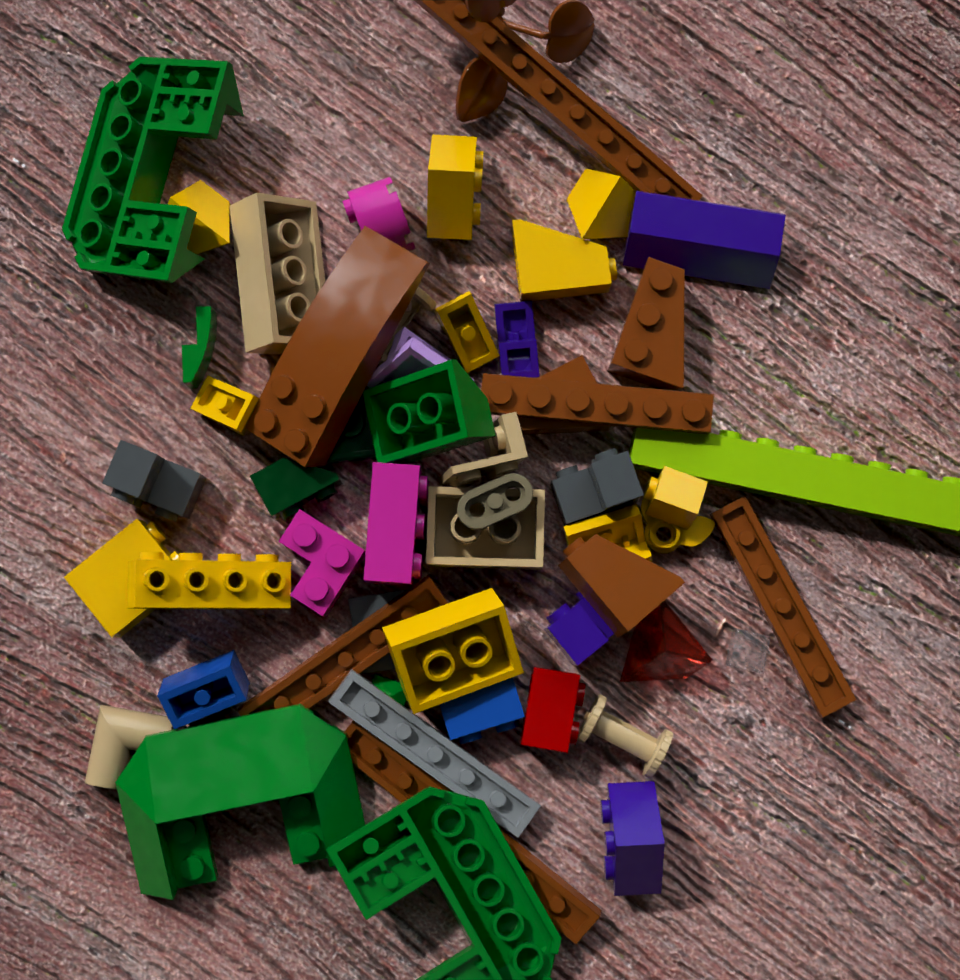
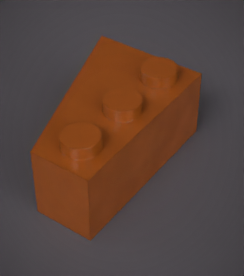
M648 257L608 367V372L656 389L682 391L684 389L685 269Z

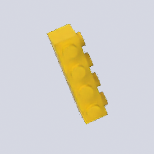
M140 552V559L128 561L127 609H291V562H279V555L258 554L255 555V561H241V554H218V561L203 560V553H179V560H164L163 552Z

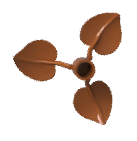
M465 0L469 15L477 21L490 22L498 17L511 30L544 40L548 39L546 56L556 63H567L576 59L587 48L593 36L595 19L589 8L577 0L564 1L554 9L548 22L549 32H542L503 19L502 16L505 14L504 7L512 5L516 0ZM476 57L468 63L459 81L456 97V118L460 122H467L490 114L498 108L506 95L508 81L480 57Z

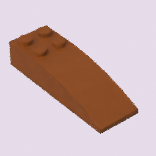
M364 226L319 290L279 358L245 429L304 467L325 466L430 263L380 233Z

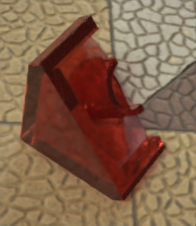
M664 600L635 626L620 682L686 679L708 665L712 658Z

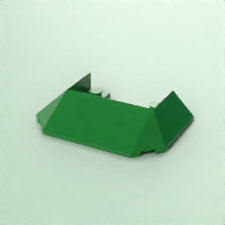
M138 57L128 66L131 72L118 83L112 80L101 89L62 226L66 240L72 243L77 253L75 259L80 269L89 272L173 283L204 260L201 256L187 249L197 212L186 206L160 204L178 137L217 140L224 115L244 116L233 65L228 61Z
M296 704L146 735L115 782L141 894L173 900L178 888L217 881L218 871L205 814L279 799L293 865L328 858L329 867L334 866L326 848L366 825L347 733L335 725L331 726L313 714V711L302 704Z
M428 786L326 848L332 862L366 920L431 879L435 881L470 946L416 980H552L550 976L555 955L559 952L562 938L484 800Z

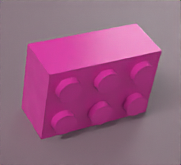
M373 462L363 579L368 584L412 587L415 579H422L423 556L417 553V540L425 541L426 518L425 515L420 514V503L428 502L429 480L428 476H422L420 465Z

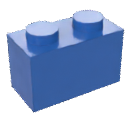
M232 650L163 678L157 696L173 728L177 729L246 701L250 682L235 650Z
M513 677L440 704L450 740L458 738L460 744L482 738L481 731L494 726L497 733L519 726L517 719L525 717Z

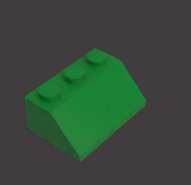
M454 359L369 388L363 392L376 459L379 463L408 464L496 436L488 398L459 362Z

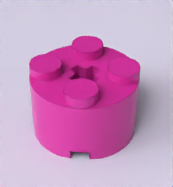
M391 177L347 191L349 199L342 202L350 224L357 221L360 230L367 226L409 251L415 249L414 242L406 244L404 238L405 235L411 232L397 192L388 193L387 186L393 184Z

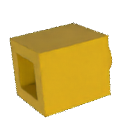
M664 466L658 478L651 476L643 498L649 500L645 514L688 530L699 513L708 482Z

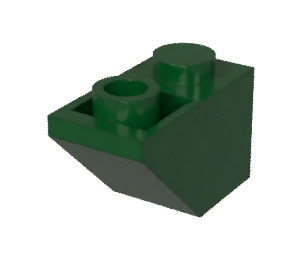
M282 458L250 475L270 515L274 519L282 517L284 521L293 518L299 509L304 511L302 505L316 499L320 503L338 493L336 487L343 484L335 472L318 467H304L298 462L287 458Z

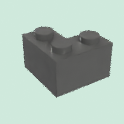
M120 440L102 484L113 488L110 496L141 508L145 501L157 506L154 514L176 522L178 516L190 519L207 477L168 461L153 452Z
M616 448L596 454L594 456L595 459L591 460L592 463L586 469L579 471L577 465L555 473L557 479L551 481L550 487L564 526L636 503L644 495L628 451L618 454Z

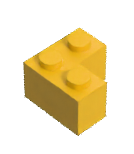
M432 134L428 165L427 238L472 240L473 225L480 226L481 203H474V192H482L484 151H476L477 137Z

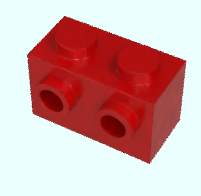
M532 666L520 739L521 745L568 753L569 744L576 745L579 722L573 721L575 705H583L586 683L579 682L580 674Z

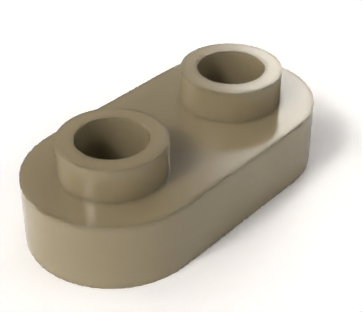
M510 473L466 492L458 502V517L463 525L470 529L481 530L524 511L529 506L533 497L532 486L528 479L520 474ZM512 487L518 489L520 498L517 501H509L505 496L507 489ZM479 503L484 507L485 512L481 517H473L470 514L469 509L473 504Z

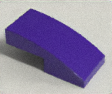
M532 301L494 304L501 375L540 377Z

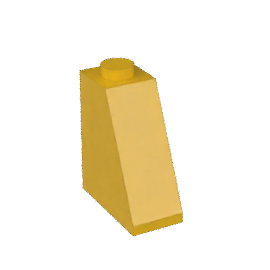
M521 219L512 220L511 232L520 301L607 293L610 290L612 281L617 280L615 258H608L607 246Z

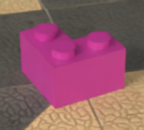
M299 509L278 541L311 562L290 596L318 614L328 617L363 562L366 551Z

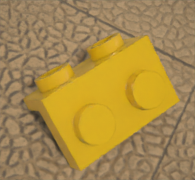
M637 504L563 526L567 547L580 536L586 542L593 535L597 534L652 562V554L645 540L642 516Z

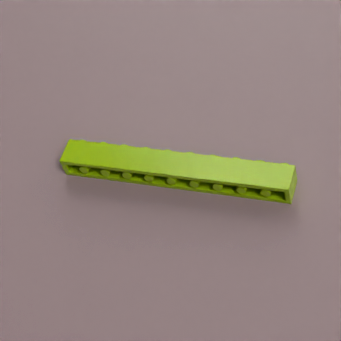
M643 428L633 429L629 455L634 469L660 474L663 467L667 466L705 480L709 485L960 537V478L943 477L942 481L928 478L929 473L922 470L906 469L905 473L892 471L891 465L884 462L868 461L867 466L853 463L854 457L845 454L832 453L830 458L816 455V449L807 446L796 445L793 450L779 447V442L768 438H757L756 442L742 440L741 433L729 430H720L718 435L713 433L698 434Z

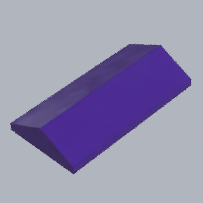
M636 190L623 266L643 269L648 257L685 269V276L770 289L780 257L786 215Z

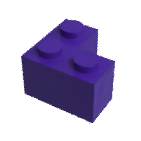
M580 592L576 593L580 600L570 608L565 603L546 618L550 625L544 629L570 663L576 666L608 642V638L614 634Z
M655 782L608 783L607 800L600 801L602 824H609L610 831L604 832L606 856H604L605 880H612L614 896L661 894L665 842Z

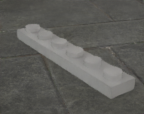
M353 669L349 671L328 700L331 705L453 792L484 800L494 820L519 838L541 807L537 801L420 717L413 714V712Z

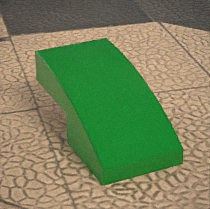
M211 306L196 307L197 344L182 345L183 383L189 389H198L213 355L217 333V313Z

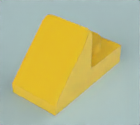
M470 291L435 309L439 325L449 338L461 366L467 373L500 356Z
M207 375L190 409L244 436L247 431L245 426L259 398Z

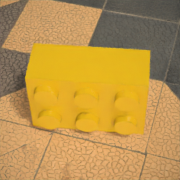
M493 588L382 627L403 693L413 714L524 673L504 604Z

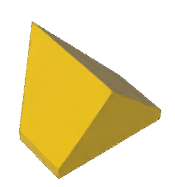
M585 168L566 199L581 239L628 237L636 192L621 176Z
M199 180L170 197L168 205L186 206L197 212L187 247L188 250L199 254L230 243V202L202 180Z

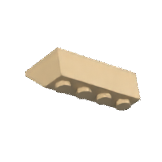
M255 193L230 205L246 353L282 354L303 316L325 283L317 205L315 201Z

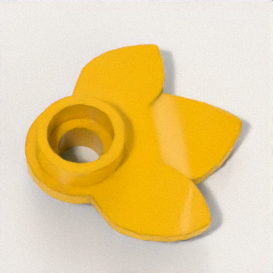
M644 498L642 500L641 513L647 523L644 533L647 545L657 553H670L677 549L679 545L697 546L709 537L715 527L713 520L703 516H697L688 530L645 514L649 500ZM658 529H667L670 533V539L666 542L660 541L656 536Z

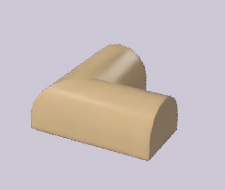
M100 705L85 783L97 787L117 789L115 782L131 760L132 751L138 749L146 735L174 730L168 716Z

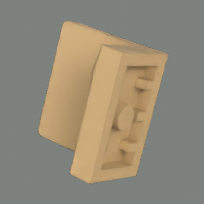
M517 412L503 414L493 422L496 436L483 440L485 451L490 458L450 467L438 478L440 486L451 484V487H467L473 485L474 481L481 479L482 476L487 475L488 481H492L518 470V464L525 460L528 454Z

